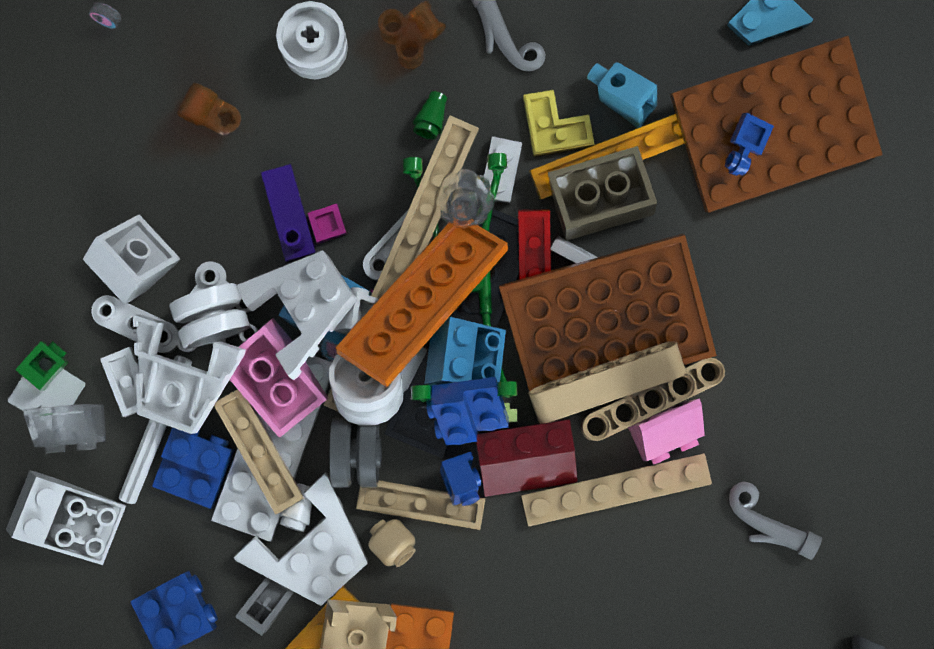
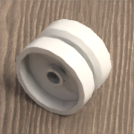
M313 1L298 3L288 9L278 22L276 32L278 48L291 71L299 76L314 80L329 77L338 71L346 60L348 43L343 23L337 13L327 5Z
M230 283L209 287L185 295L169 304L173 320L179 323H188L178 331L184 349L221 341L250 328L246 311L239 309L230 310L241 301L237 284Z
M337 354L329 368V382L339 414L348 422L359 426H375L388 421L398 412L403 402L404 391L401 372L388 387H385Z

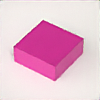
M337 204L307 213L318 244L347 235Z

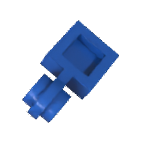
M742 113L730 140V143L739 146L740 149L738 152L732 151L725 162V168L728 169L730 174L734 176L740 174L743 176L747 173L751 165V158L748 157L749 153L762 155L773 130V125L749 113Z

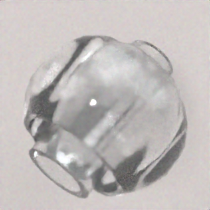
M462 169L459 172L447 174L442 179L441 185L437 188L434 195L435 204L439 208L441 219L460 229L484 223L495 202L488 179L469 169ZM450 194V197L447 203L445 204V200L447 196Z

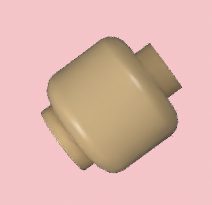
M397 519L388 522L381 520L370 530L372 537L368 543L369 548L385 566L395 565L399 567L407 562L416 551L414 548L415 537Z

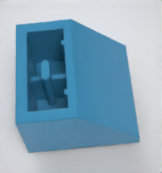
M449 317L430 338L424 384L432 386L496 377L497 382H500L506 330Z

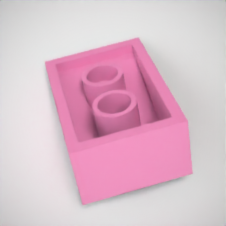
M272 318L239 346V348L246 350L245 355L231 376L230 381L280 438L324 403L328 397L306 361L300 367L302 372L295 380L286 374L275 354L290 344L292 340Z
M700 399L682 402L628 427L643 461L651 460L653 464H657L670 458L669 451L680 447L683 452L699 445L697 439L705 436Z

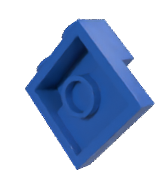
M496 377L432 385L431 399L427 400V413L430 419L436 418L434 421L437 439L443 438L446 446L477 442L478 431L509 428V417L502 396H497Z
M172 427L161 457L163 459L152 487L212 509L235 449L227 447L229 441L218 436L211 435L209 440L198 436L200 430L198 433L190 434Z
M190 571L130 601L154 649H177L217 628L215 623L218 620L217 614L210 603H205L201 595L204 591L199 578L196 575L192 576Z

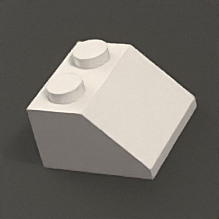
M137 215L97 236L83 260L125 305L149 290L179 262L180 258L140 215Z

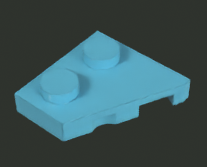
M750 0L729 21L727 26L748 46L763 42L764 39L775 38L784 35L788 31L807 27L814 19L794 0Z

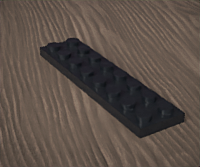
M480 204L473 223L482 227L486 207L483 204ZM493 209L489 232L508 244V251L490 270L492 299L490 322L491 327L497 328L505 309L499 285L516 281L519 275L518 219ZM471 292L450 317L483 324L482 314L479 313V292ZM429 339L423 346L428 350L409 388L403 392V402L398 412L391 417L384 434L443 458L447 446L443 438L437 439L434 429L436 418H429L427 401L411 400V386L426 385L424 383L430 344Z

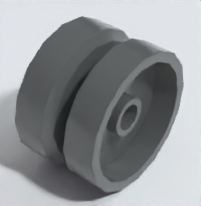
M333 418L330 432L331 486L333 488H349L353 481L354 468H356L357 482L361 488H378L379 468H381L382 459L379 424L375 426L358 425L357 438H354L353 423L348 422L345 418Z

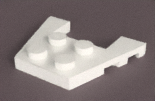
M323 250L237 285L243 302L252 312L275 294H278L302 334L275 354L286 374L293 380L301 374L300 367L309 356L313 358L320 349L318 344L327 332L334 331L357 301L332 260Z
M141 314L134 315L133 327H137V343H134V354L138 356L139 374H135L137 415L190 434L198 433L244 357L246 350L221 341L214 342L208 371H204L158 355L157 352L165 322Z
M326 472L304 491V495L325 516L324 519L280 559L257 536L234 556L237 562L320 606L368 564L364 550L345 514L339 497L331 486V479Z

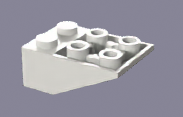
M30 470L6 530L11 538L103 565L126 505L65 481Z

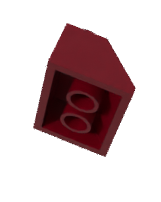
M570 419L477 434L476 444L485 497L578 482Z

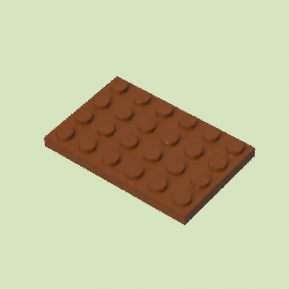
M849 36L670 94L703 206L707 213L883 155ZM742 113H749L774 127L762 155H755L750 152L748 155L751 158L749 170L743 176L740 174L734 176L725 168V162L728 155L732 151L738 152L740 147L730 143V140Z
M684 233L499 285L529 391L543 384L670 341L677 342L684 365L717 356Z

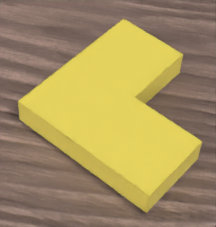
M554 90L523 95L533 157L588 148L595 145L590 116L583 115L559 119Z

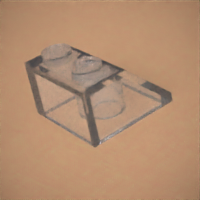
M81 404L23 409L24 418L34 447H45V453L65 452V445L76 444L77 451L97 449L96 443L106 442L104 405Z

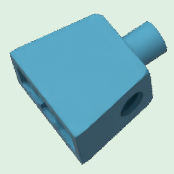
M619 62L614 63L610 70L596 63L587 76L588 80L598 86L599 100L637 128L642 127L657 106V85Z

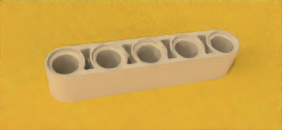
M670 341L543 384L532 389L528 394L538 422L549 423L675 380L685 375L687 371L677 342Z
M715 358L698 361L686 367V374L680 377L686 381L688 386L686 393L683 395H679L673 390L674 380L625 396L586 415L581 421V433L585 438L592 441L603 440L718 385L725 376L724 366ZM705 364H709L715 369V377L712 381H706L701 375V369ZM648 391H654L659 396V404L654 409L649 408L645 404L644 397ZM621 404L627 405L631 409V418L627 422H621L616 417V409ZM592 418H598L603 423V431L598 436H593L587 429V424Z

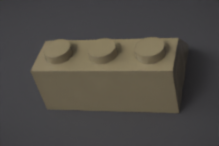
M638 146L548 172L554 205L565 241L655 214L657 200Z

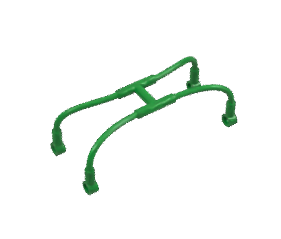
M505 153L487 155L488 169L494 173L482 222V228L488 232L501 174L507 168V155ZM404 158L403 173L409 174L414 179L418 189L422 180V158ZM438 224L433 233V240L440 233ZM489 271L472 290V292H479V313L482 314L483 325L491 326L490 314L492 313L491 276ZM501 368L500 382H497V396L505 398L517 396V382H507ZM411 386V400L424 402L431 399L432 386Z

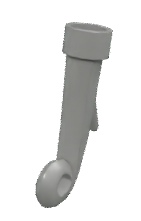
M471 0L482 20L486 52L488 54L492 53L495 40L499 49L516 68L523 71H534L543 65L546 54L540 44L529 42L522 46L519 51L517 50L496 0ZM528 51H534L537 54V58L533 61L525 60L524 56Z
M740 482L733 486L729 494V504L733 512L748 525L763 533L749 536L750 542L781 545L797 551L798 554L810 560L814 558L821 545L822 537L810 531L798 530L751 510L759 499V491L752 483ZM742 492L750 493L751 498L747 502H740L739 495Z

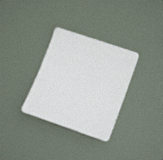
M46 358L41 361V367L44 370H48L52 366V362ZM62 369L46 390L40 391L22 376L8 402L28 414L41 406L35 418L54 431H57L85 387V382Z

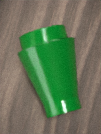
M437 91L430 92L428 99L413 120L414 133L430 140L436 139L437 135L442 133L447 96Z

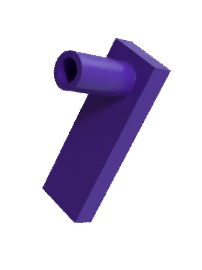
M289 164L261 172L285 261L290 262L315 254L316 250L292 165Z

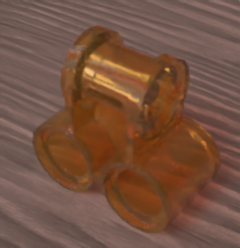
M429 1L419 4L406 16L396 9H388L378 19L381 38L388 44H396L397 59L404 68L415 69L419 67L424 60L423 45L437 38L447 27L444 22H439L431 11L432 5ZM390 22H397L401 25L400 29L396 32H388L384 28ZM408 46L418 49V53L413 57L404 56L402 51Z
M194 82L189 87L176 113L192 124L200 127L203 125L222 135L236 130L241 122V115L237 108L219 99L218 95L212 90ZM227 112L230 114L229 120L233 123L223 127L220 125L222 120L218 115L222 116Z

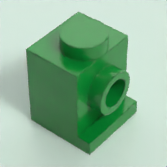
M40 341L15 370L38 390L45 391L48 385L69 363L63 358L67 352L54 341L49 345ZM45 358H49L52 362V366L48 370H44L41 367V361Z

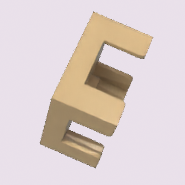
M327 599L320 649H386L389 629L392 632L395 631L397 616L390 604Z

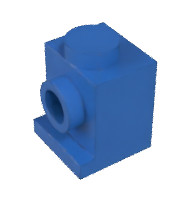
M471 452L441 462L440 474L453 506L458 504L468 506L480 500L478 489L481 486V479L477 469H471L473 461Z

